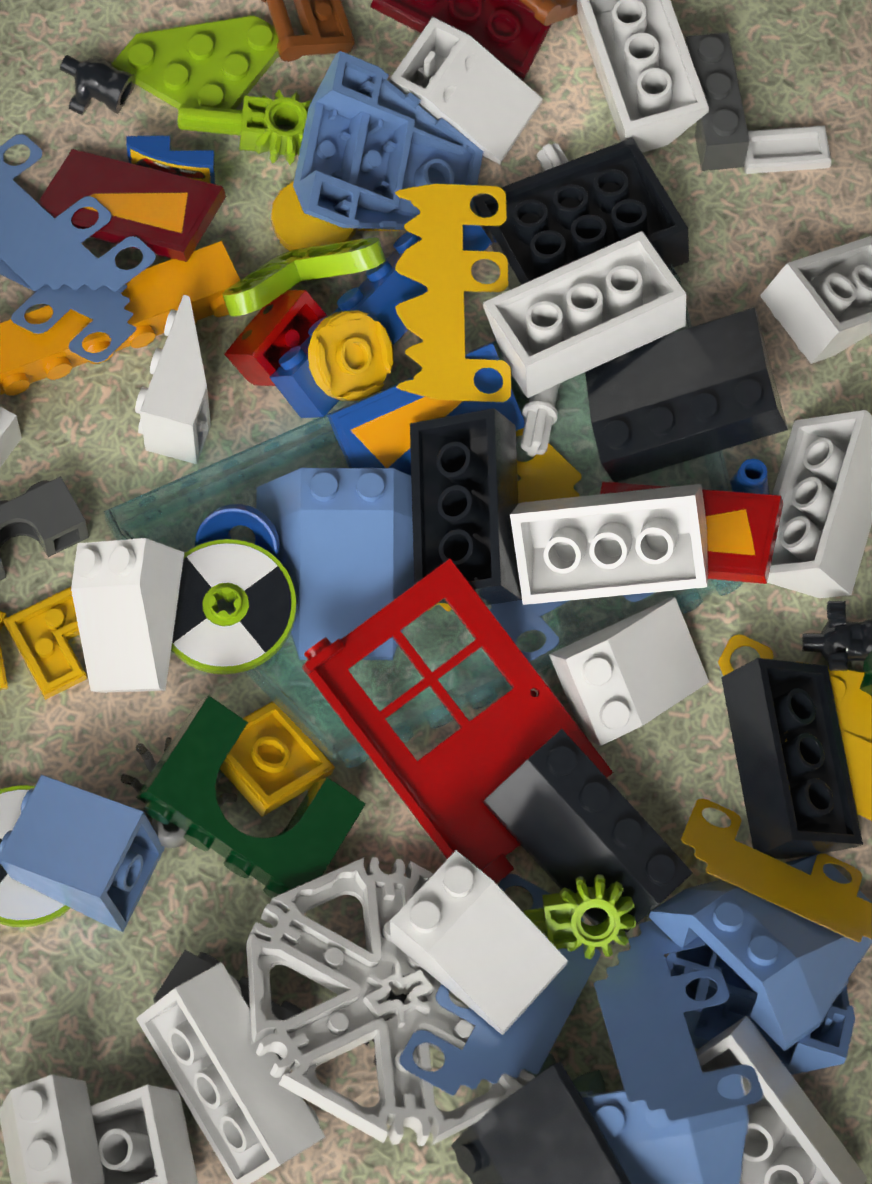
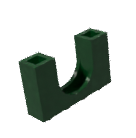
M208 695L196 703L137 794L136 798L146 804L143 808L144 811L161 823L169 824L171 821L186 831L184 838L193 846L203 851H209L210 848L225 858L224 865L233 873L243 878L252 876L264 884L263 891L271 899L321 877L366 803L326 777L313 783L288 825L277 836L269 838L254 837L236 829L225 818L219 807L216 797V779L223 761L248 722Z

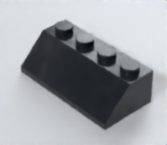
M495 408L410 423L414 585L448 559H451L485 605L522 600L510 514L518 505L515 425ZM445 599L439 602L448 604Z
M756 658L721 677L753 849L773 858L789 859L850 849L863 845L828 666Z
M563 729L527 759L482 802L561 890L562 888H567L577 893L576 878L578 877L585 879L587 887H593L594 878L598 874L604 876V890L616 881L622 884L623 891L619 898H632L634 908L627 912V914L635 917L636 924L693 873ZM597 907L586 910L584 915L595 926L601 924L606 919L607 912ZM622 929V930H623L625 933H627V932L630 931L631 929ZM612 940L610 943L613 945L616 942Z

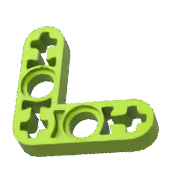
M377 237L296 249L271 259L226 289L222 295L229 316H241L261 309L301 281L363 272L383 264L386 259L380 240Z

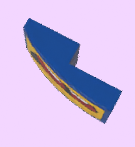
M126 136L129 163L215 184L214 150L172 151L170 136Z

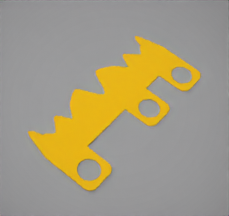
M429 184L394 192L399 198L411 201L413 206L420 210V214L404 224V229L422 238L404 251L396 264L395 270L399 274L423 284L428 289L426 293L401 302L395 307L397 315L405 327L423 340V342L410 346L405 350V354L422 367V371L417 373L413 380L401 382L396 387L402 391L436 400L507 401L511 396L510 366L502 360L465 359L464 291L503 292L508 287V260L504 254L490 251L463 250V225L500 226L504 224L507 217L506 194L504 190L497 186ZM485 193L493 196L498 202L497 213L488 218L475 215L470 208V201L475 195ZM488 259L495 262L500 269L498 280L491 284H482L476 281L471 273L472 266L476 261ZM482 368L497 370L503 378L501 389L492 394L479 391L474 384L476 372Z

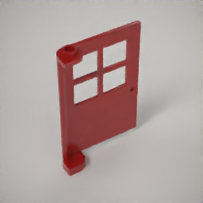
M448 559L342 639L331 643L325 637L304 653L308 661L304 663L302 669L446 859L455 851H458L496 884L514 870V867L505 856L520 846V843L482 802L527 759L563 729L606 778L613 774V771L451 559ZM445 599L475 640L432 672L401 630ZM390 638H393L423 679L379 711L349 672V669ZM482 648L513 689L469 721L438 679ZM430 686L461 728L417 761L387 722L386 718Z

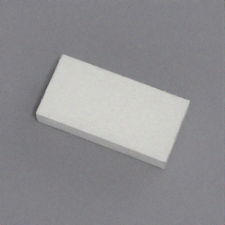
M825 126L748 131L750 142L744 164L745 174L830 168L831 166Z

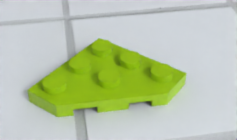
M255 15L138 33L111 65L118 70L134 74L137 86L177 109L182 104L236 109L244 100V96L249 94L279 57L277 50L279 39L275 27Z

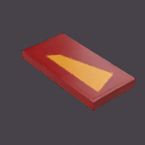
M602 481L600 494L665 488L667 486ZM702 489L707 524L708 579L767 584L783 509L782 496Z

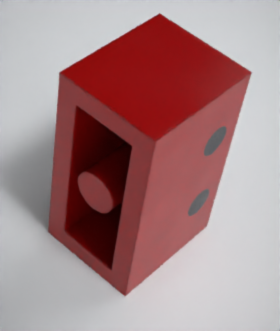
M288 290L258 312L224 355L251 384L275 386L269 377L281 366L279 359L293 347L300 346L310 336L308 334L310 327L318 320L327 317V314L306 290Z

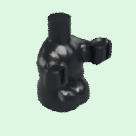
M66 55L60 65V71L73 76L75 79V95L72 97L68 108L80 115L84 114L92 98L104 103L112 112L119 114L134 89L135 75L112 67L111 62L102 57H93L79 61Z
M828 601V622L821 633H802V652H821L828 661L830 671H847L848 661H865L867 655L872 650V619L863 622H847L846 602Z

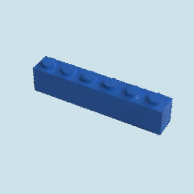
M463 225V250L485 251L492 244V241L480 225ZM410 232L399 237L393 245L395 250L385 258L386 261L375 268L367 270L365 273L367 279L359 287L352 288L344 293L337 301L339 307L332 314L341 311L365 312L369 314L367 316L371 317L374 321H379L385 327L391 343L394 345L408 331L397 315L395 307L401 302L420 296L428 291L427 287L403 276L395 270L396 264L404 251L422 238ZM324 318L318 320L308 330L310 336L300 346L293 347L279 359L281 366L269 377L300 418L324 417L340 401L328 396L315 383L309 369L308 347L312 333Z

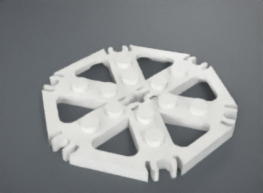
M372 857L365 871L363 865L364 858L272 898L270 904L266 905L261 919L270 923L273 928H267L258 922L254 924L246 942L252 1044L262 1039L256 1051L259 1057L269 1052H275L282 1057V1059L274 1063L270 1072L273 1078L282 1077L279 1085L384 1143L389 1134L391 1143L398 1145L403 1137V1127H409L416 1132L418 1146H424L430 1132L433 1135L432 1145L477 1123L487 1112L526 1085L535 1076L524 1069L518 1078L502 1074L498 1083L492 1084L488 1081L489 1091L454 1110L442 1111L435 1105L433 1085L406 1071L401 1066L400 1056L414 1032L426 1030L462 1050L475 1025L441 1007L436 1001V993L441 983L391 942L390 920L428 881L433 873L411 861L405 869L403 860L396 859L391 874H385L379 868L378 857ZM342 895L356 897L363 907L366 950L304 916L305 912ZM276 965L288 966L333 991L338 996L287 1020H279L272 1012L269 971ZM392 990L395 995L408 994L404 1004L399 999L386 1001L390 991ZM449 991V997L455 1005L461 1008H470L457 1001L456 998L458 997ZM374 1039L379 1090L378 1104L372 1107L361 1106L325 1086L317 1079L315 1070L319 1065ZM422 1043L414 1049L413 1059L418 1067L432 1072L429 1045L440 1052L442 1050L434 1044Z

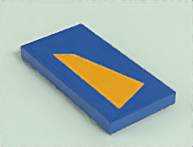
M493 343L485 344L465 353V359L500 360ZM482 368L474 375V384L479 391L492 394L501 389L503 378L495 369ZM414 376L404 381L413 380ZM397 383L327 414L349 468H394L410 476V423L495 408L515 425L516 431L524 428L525 425L512 389L510 398L505 402L436 400L402 391L396 387L400 384Z

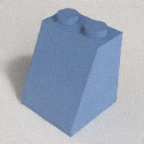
M41 775L35 788L30 789L24 796L21 805V815L13 830L8 831L0 843V864L10 878L102 924L124 932L165 847L161 845L159 837L143 811Z

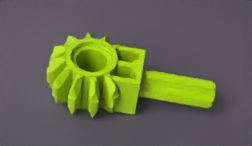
M278 89L274 100L264 95L262 97L244 96L243 110L182 104L178 109L177 125L181 130L239 135V150L254 151L257 154L271 151L270 160L272 164L278 160L279 155H285L286 161L291 165L295 161L296 153L297 155L300 153L308 108L312 100L300 103V95L297 91L291 95V98H286L281 90ZM286 124L293 129L282 130L277 125Z
M599 874L594 878L593 887H587L585 879L578 877L576 878L577 893L570 889L562 888L560 893L542 895L543 908L522 910L557 949L567 948V950L573 952L584 944V956L587 959H592L595 954V947L602 946L603 954L606 957L613 955L610 942L614 940L619 945L625 946L629 939L622 929H631L636 926L635 917L627 914V912L634 908L632 898H619L623 887L617 881L604 890V876ZM598 907L607 912L606 919L599 925L590 926L581 920L582 915L590 908Z

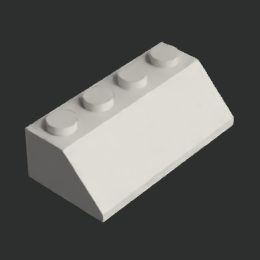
M577 0L578 19L621 142L633 137L642 153L667 146L709 112L705 95L670 0Z
M642 231L483 302L485 313L503 359L510 366L512 376L527 398L686 326V292Z
M867 410L794 420L772 495L782 496L783 509L767 583L817 598L852 595L872 525V415Z
M701 484L522 502L510 514L523 605L708 586L707 524Z
M222 962L174 988L136 1018L233 1184H251L325 1138L315 1111L305 1103L301 1096L279 1085L282 1077L273 1078L270 1074L274 1063L280 1060L277 1054L269 1052L259 1057L256 1053L262 1039L252 1044L250 1009L242 997L241 988L237 980L228 974Z
M745 1016L709 1040L696 1051L702 1073L737 1065H750L755 1068L763 1090V1097L759 1102L747 1105L750 1118L745 1139L742 1176L739 1184H865L868 1179L748 1016ZM742 1076L746 1096L751 1089V1083L746 1077Z
M52 1074L10 1090L0 1107V1122L11 1184H105L86 1081Z

